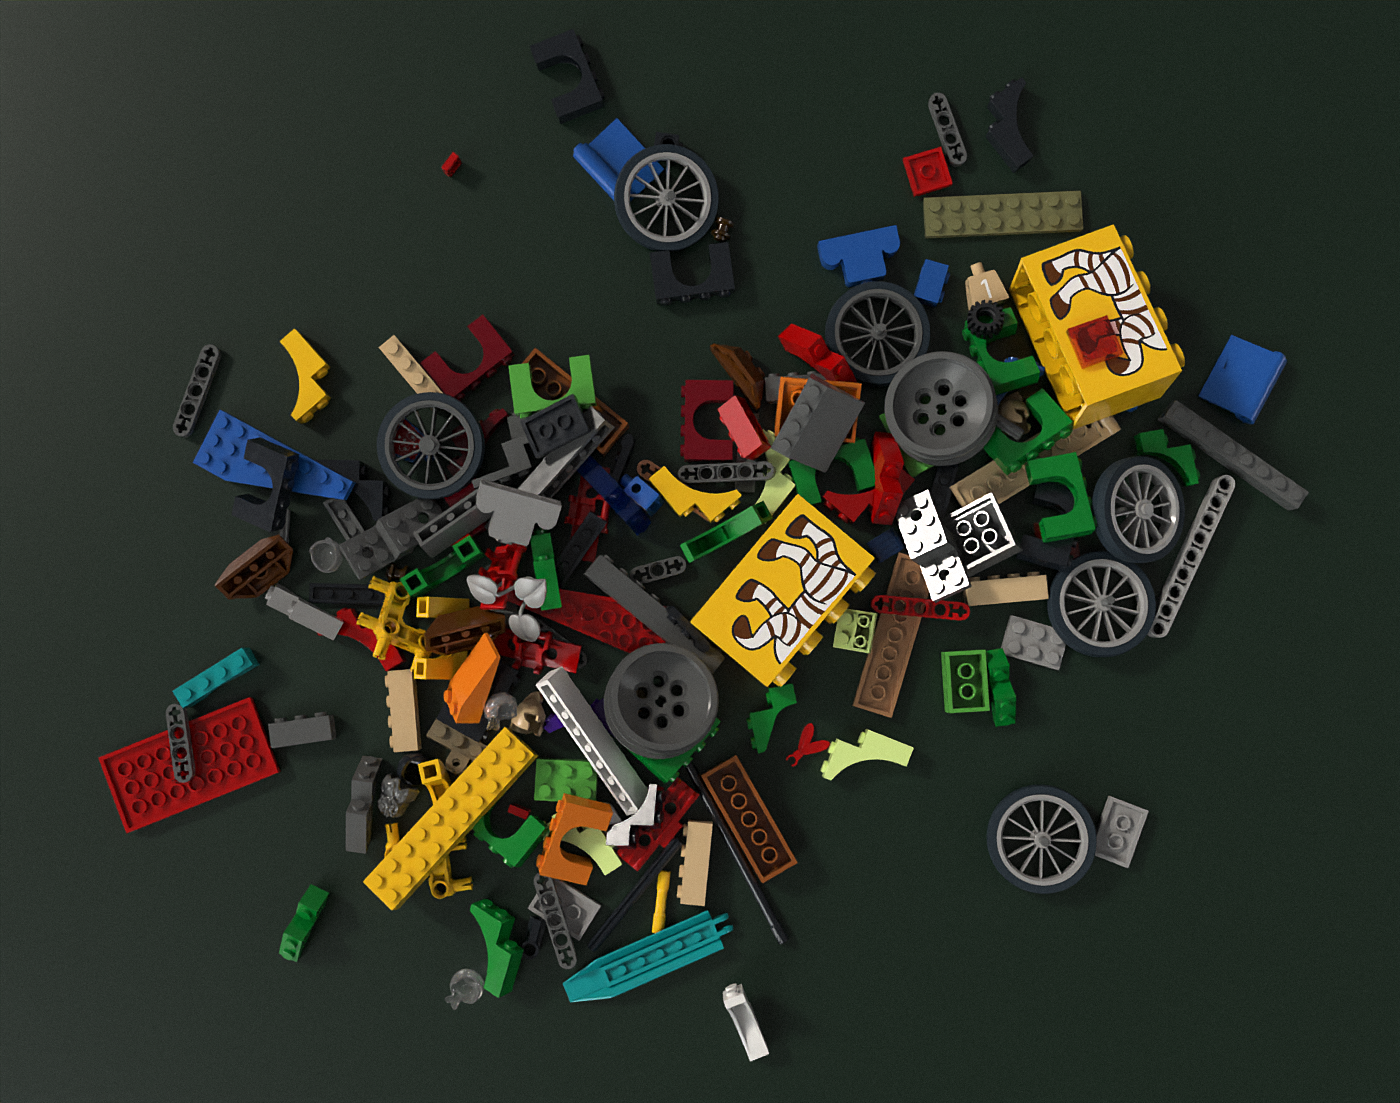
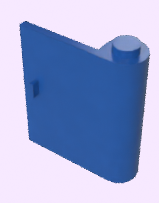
M616 118L590 144L579 143L573 150V157L614 201L615 185L620 171L632 156L645 148ZM657 161L652 163L659 176L664 171V168ZM648 165L637 173V176L649 184L655 180ZM634 179L630 194H640L646 186Z
M1231 335L1198 398L1235 413V417L1244 423L1254 424L1287 364L1286 356L1281 352L1269 351Z

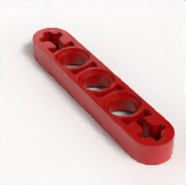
M877 595L872 598L870 603L874 612L882 614L957 621L967 619L970 614V608L967 604L941 600L935 603L931 599ZM881 598L883 603H889V599H892L891 611H888L889 607L883 606L879 610L875 602ZM898 600H902L905 603L906 607L902 612L895 609L894 605ZM918 602H922L925 605L926 609L922 614L915 611V604ZM937 604L945 606L946 611L941 616L935 613V606ZM949 604L952 605L951 609H959V606H962L965 614H961V617H959L958 613H951V617H948L950 612Z

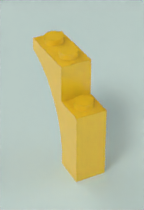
M294 328L280 340V343L289 352L297 368L299 395L291 416L302 424L311 420L314 416L313 413L318 409L321 410L328 405V400L331 397L316 380L326 376L327 370L331 367L303 335Z
M665 466L649 478L650 483L679 517L682 515L687 517L695 510L693 506L696 505L710 523L714 520L717 523L725 516L724 512L729 507L733 510L741 503L739 499L742 495L737 489L718 494L700 492L678 481Z

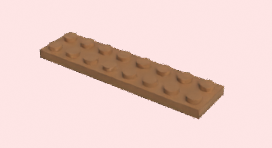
M899 552L886 595L927 599L929 590L920 565L911 560L909 555ZM889 599V603H883L882 607L887 606L889 607L888 611H891L892 599ZM902 600L896 601L894 605L895 609L899 612L904 611L906 607ZM918 602L915 604V611L922 614L925 605L922 602ZM880 613L874 632L871 654L868 653L852 706L892 718L922 617Z

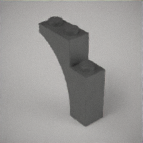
M362 756L352 778V797L346 811V851L366 854L370 845L374 800L383 758Z

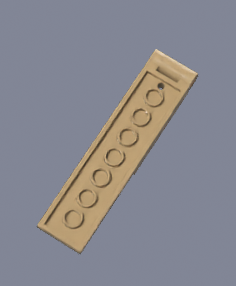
M1113 415L1088 424L1089 428L1085 425L1074 429L1067 438H1061L1051 449L1042 451L1036 459L1076 452L1078 456L1115 434L1121 428ZM1040 432L1024 442H1028L1035 439L1040 434ZM993 460L949 488L961 507L991 492L1000 504L1029 486L1025 470L1027 462L1022 465L1019 471L1006 475Z

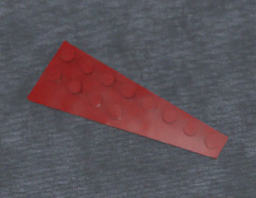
M559 589L562 603L561 608L541 611V607L531 608L527 605L525 606L527 610L628 653L646 645L665 643L663 639L611 597ZM512 590L508 601L521 607L523 600L517 598L515 590Z

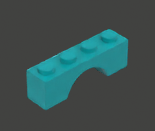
M240 648L173 690V693L182 708H189L207 698L211 692L221 685L244 675L260 664L250 648Z

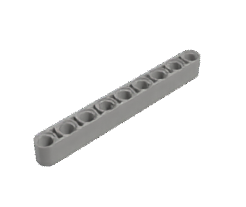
M1223 475L1212 480L1156 601L1154 621L1147 634L1149 637L1160 638L1166 636L1235 488L1233 477ZM1221 480L1226 484L1225 490L1220 487ZM1213 498H1215L1218 502L1216 508L1212 505L1211 502ZM1204 516L1209 518L1208 526L1203 522ZM1196 534L1201 536L1200 544L1195 540ZM1188 552L1193 554L1191 562L1187 559ZM1180 569L1185 573L1183 580L1178 575ZM1172 587L1177 591L1175 598L1170 594ZM1164 605L1168 608V614L1166 616L1162 613V607ZM1156 623L1160 626V632L1158 634H1156L1153 629Z

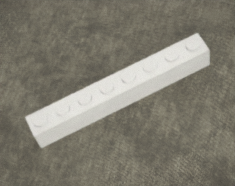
M559 667L548 672L536 684L537 688L627 816L635 814L644 803L648 788L641 781L564 668Z

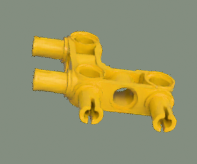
M373 576L370 581L372 584H369V588L385 594L379 618L377 619L361 612L358 617L360 620H357L356 624L369 628L376 634L378 641L372 655L373 657L377 658L378 655V659L385 660L389 644L414 653V660L410 671L414 672L415 658H429L432 653L426 652L422 644L426 631L420 628L415 629L405 625V622H403L402 617L405 607L409 605L410 595L402 582L391 581L389 583ZM396 590L402 593V597L397 594ZM385 626L390 628L391 633L385 630Z
M398 822L385 824L388 842L385 845L384 857L400 842ZM466 836L452 851L467 849V843H464L467 841ZM449 854L430 874L428 879L431 893L437 899L453 896L455 892L473 890L472 877L456 880L452 878ZM438 883H442L446 886L445 893H441L438 891Z

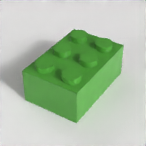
M986 650L941 652L945 712L990 711Z
M537 758L534 800L558 801L562 800L563 794L566 793L597 801L598 774L588 760Z

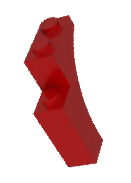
M791 323L778 336L785 351L807 362L826 380L858 383L845 357L829 351L821 335Z
M875 432L870 446L875 468V495L871 520L875 524L892 525L903 496L898 478L904 461L898 443L895 441L892 433Z
M902 469L898 479L903 494L915 479ZM875 489L854 495L827 491L821 499L824 501L823 505L831 511L834 509L839 513L838 517L842 521L852 524L867 506L872 514Z
M345 607L336 613V617L342 619L343 624L337 635L353 638L364 644L374 653L378 640L373 630L356 624L357 620L360 619H358L359 616L355 609ZM385 626V630L391 633L388 626ZM389 644L385 660L379 659L385 671H391L407 661L401 649Z

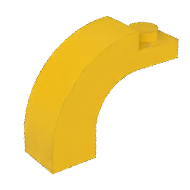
M440 759L418 764L422 784L428 788L433 804L452 785L448 772Z

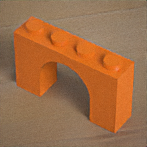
M564 793L562 800L557 802V813L555 818L551 819L550 833L544 838V849L542 855L539 854L537 857L536 866L542 876L587 885L593 869L591 859L564 851L560 847V842L569 830L583 826L607 831L613 811L610 804Z

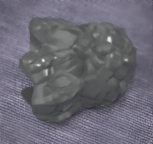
M387 774L381 783L382 792L377 805L380 812L386 817H400L405 813L406 808L409 807V803L415 801L419 790L417 787L404 784L397 775Z

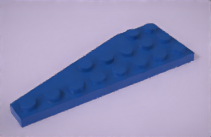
M219 410L193 461L194 464L225 481L273 488L271 477L263 467L243 459L247 440L261 437L300 454L299 465L294 477V487L291 492L347 501L356 483L223 410Z

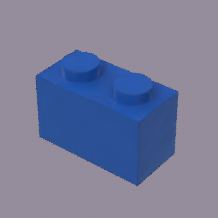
M928 259L924 261L914 296L921 304L935 308L938 302H942L945 291H942L943 284H947L950 273L947 272L949 265Z

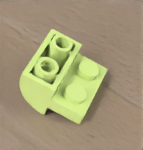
M846 609L837 620L833 647L871 654L877 613Z

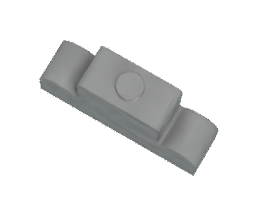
M481 479L476 495V505L481 512L490 513L493 511L488 527L489 536L501 539V542L509 545L516 543L527 546L535 523H538L542 529H552L557 523L562 507L561 501Z

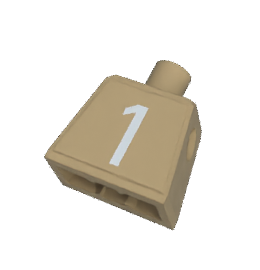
M982 262L970 266L973 276L968 277L965 281L968 310H970L972 305L975 306L977 301L981 304L982 300H985V303L992 300L994 305L995 302L1002 304L1009 299L995 270L985 272Z

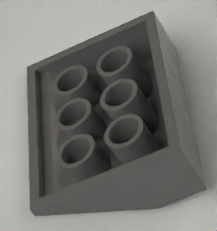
M811 373L771 449L792 460L826 473L865 402Z
M992 492L941 518L943 526L953 534L968 577L1023 550L1013 528ZM945 571L942 574L941 578L943 581L949 579L950 572Z

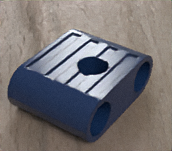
M894 527L867 543L878 563L906 548Z

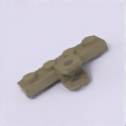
M437 719L426 735L427 738L451 750L445 765L446 770L456 776H460L467 769L470 761L473 762L487 747V745L474 741ZM458 762L460 765L455 767L453 763Z

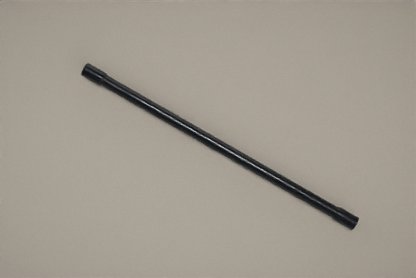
M658 719L661 727L665 728V721L663 719ZM691 761L685 767L690 779L768 921L778 944L786 942L789 937L785 929L777 919L693 761Z

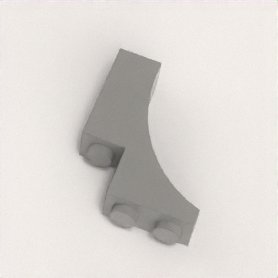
M278 583L275 587L270 586L265 596V599H267L266 605L288 615L289 619L329 639H335L343 624L342 619L309 603Z

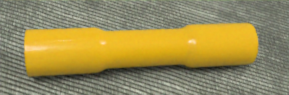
M661 870L658 874L656 907L652 925L653 933H657L665 927V909L671 873L666 870Z

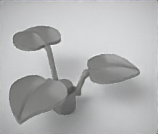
M469 575L467 577V583L472 595L484 604H492L496 601V596L500 597L515 590V595L523 600V603L520 607L519 615L512 614L509 617V626L519 638L529 642L536 641L541 632L540 625L531 615H523V610L526 605L531 608H539L543 605L547 593L546 579H534L526 576L519 578L512 587L497 592L498 585L492 579L480 575Z

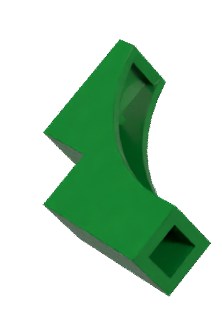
M762 501L716 527L684 542L680 547L688 562L691 563L743 537L770 521L773 517L765 502Z
M535 528L530 538L536 579H546L547 583L546 599L541 606V611L561 608L562 603L551 531Z
M482 899L472 903L470 912L479 923L487 946L488 969L483 988L500 998L512 992L524 949L518 946L516 942L509 940L515 917L508 914L506 910L494 905L492 901Z

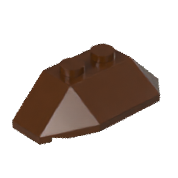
M713 343L710 345V351L757 413L761 406L765 381L763 378L765 376L764 372L759 366H754L751 362L753 358L747 350L744 352L740 347Z
M280 534L261 539L227 566L215 583V587L228 600L234 598H257L290 572L293 548Z
M479 606L439 615L424 633L426 652H433L443 656L471 650L484 633H489L493 641L499 634L502 635L506 632L505 616L491 610H481Z

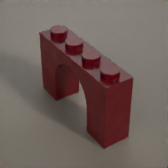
M483 314L467 326L483 348V360L476 370L467 374L456 373L447 366L436 351L420 363L444 394L460 401L466 397L465 393L469 390L477 389L482 384L481 381L486 377L491 378L497 373L496 369L501 365L506 366L513 360L514 353Z
M685 380V385H681V397H685V405H681V417H685V425H681V437H685V444L680 447V457H684V462H732L733 440H710L702 437L694 428L693 418L697 410L706 404L726 403L733 397V380Z

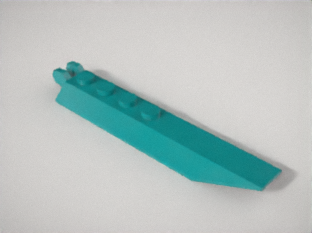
M704 911L595 959L563 982L570 1003L615 997L724 949L720 936L731 932L734 929L733 925H726L717 931L715 924L727 920L729 917L728 913H723L712 919L709 911Z

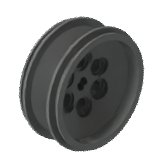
M931 352L911 360L895 375L889 385L885 398V417L895 441L906 454L928 465L949 466L972 458L989 442L997 424L998 402L991 379L975 361L954 352ZM948 388L950 391L947 395L942 396L939 394L941 389ZM924 397L931 398L928 404H921V400ZM959 399L966 400V404L962 407H958L956 402ZM945 408L947 413L940 415L938 410ZM923 416L929 417V421L926 424H920L919 419ZM956 419H963L964 424L957 427L954 425V421ZM943 427L946 431L943 435H936V429Z
M667 643L646 645L627 655L611 675L604 694L605 717L613 735L628 750L651 759L673 758L692 749L711 730L717 717L719 706L717 684L708 666L688 649ZM653 679H660L662 687H656L653 684ZM673 687L678 688L681 695L674 696L671 689ZM636 690H643L646 693V698H639L636 695ZM658 699L664 703L661 707L655 704ZM677 707L682 710L681 717L674 715V708ZM638 710L646 711L648 714L647 719H641L638 716ZM657 719H663L666 727H658Z

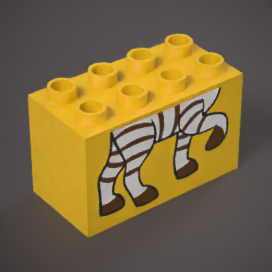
M1114 224L1021 258L1009 288V292L1041 364L1045 367V373L1061 409L1073 421V430L1161 398L1182 372L1181 368L1185 365L1181 348L1176 343L1170 345L1164 333L1167 330L1168 324L1163 310L1160 307L1153 308L1147 295L1150 294L1151 290L1148 277L1143 271L1136 272L1130 259L1133 258L1134 251L1130 239L1126 235L1119 237Z
M797 494L690 623L764 686L768 687L773 682L781 688L797 669L789 662L795 653L799 651L803 655H809L823 638L815 630L820 623L825 620L829 624H834L849 607V604L842 599L849 589L854 593L861 592L875 576L876 572L868 567L875 558Z

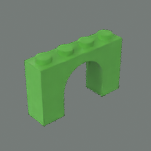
M590 356L569 357L572 377L571 387L566 395L557 400H546L535 393L529 363L509 365L515 415L517 417L520 416V419H526L571 394L576 395L582 411H587L591 406H597Z

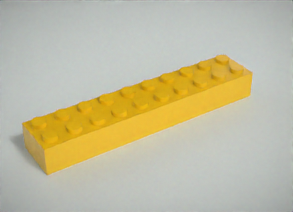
M504 727L366 877L363 883L392 911L399 909L539 755L510 728Z

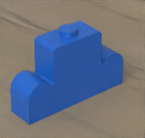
M894 225L822 240L818 242L817 248L821 265L827 270H834L841 264L846 286L853 287L867 282L882 281L886 275L883 257H893L899 249L900 240L897 226Z

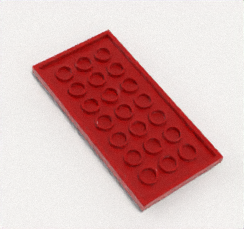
M252 697L189 721L196 770L195 777L191 781L181 783L174 777L168 730L98 758L126 834L281 772ZM177 727L174 731L175 736L179 739L182 738L184 730L181 727ZM180 747L177 751L179 758L184 759L187 755V751L183 747ZM188 761L179 762V765L188 764ZM184 769V771H181V776L184 775L186 779V775H189V771H185Z

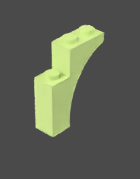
M763 429L765 436L772 446L777 436L772 431L768 430L766 432ZM770 448L765 452L767 462L775 467L776 473L771 480L766 481L764 490L756 504L764 501L770 514L773 515L793 490L795 484L791 476L786 473L784 475L781 474V471L791 459Z
M866 729L859 736V747L837 738L835 742L832 741L828 749V753H830L828 761L824 760L820 771L823 772L822 776L824 778L832 780L844 768L860 761L872 759L892 761L907 767L914 748Z
M581 826L583 830H580L579 827L569 830L561 840L574 844L588 853L596 861L604 875H607L623 864L622 858L616 854L617 850L606 846L607 836L602 830Z

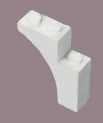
M735 983L727 986L726 990L723 991V1001L738 1030L749 1060L753 1061L769 1054L768 1046L742 984L737 985Z

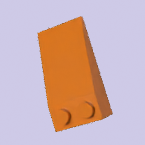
M489 633L482 635L449 682L448 689L444 692V701L447 702L450 714L456 723L480 722L501 658Z

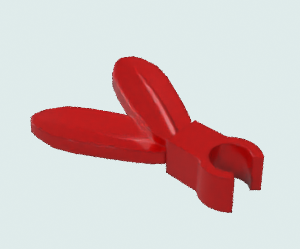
M812 723L804 727L798 749L785 758V760H788L789 757L795 758V763L791 764V767L796 766L798 760L803 755L821 752L830 745V742L826 740L810 743L814 733Z

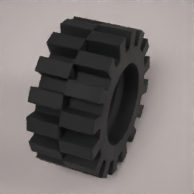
M982 300L981 304L978 301L975 302V306L972 305L970 307L967 317L968 330L971 329L970 333L972 335L976 333L977 338L983 335V339H986L987 335H989V338H993V334L997 336L999 331L1001 332L1005 314L1004 311L1002 312L1003 308L1001 306L998 307L997 302L993 305L992 300H989L988 303ZM987 315L993 318V322L988 324L978 321V317Z

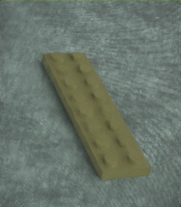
M1081 191L930 197L923 199L925 239L1080 232L1083 230Z

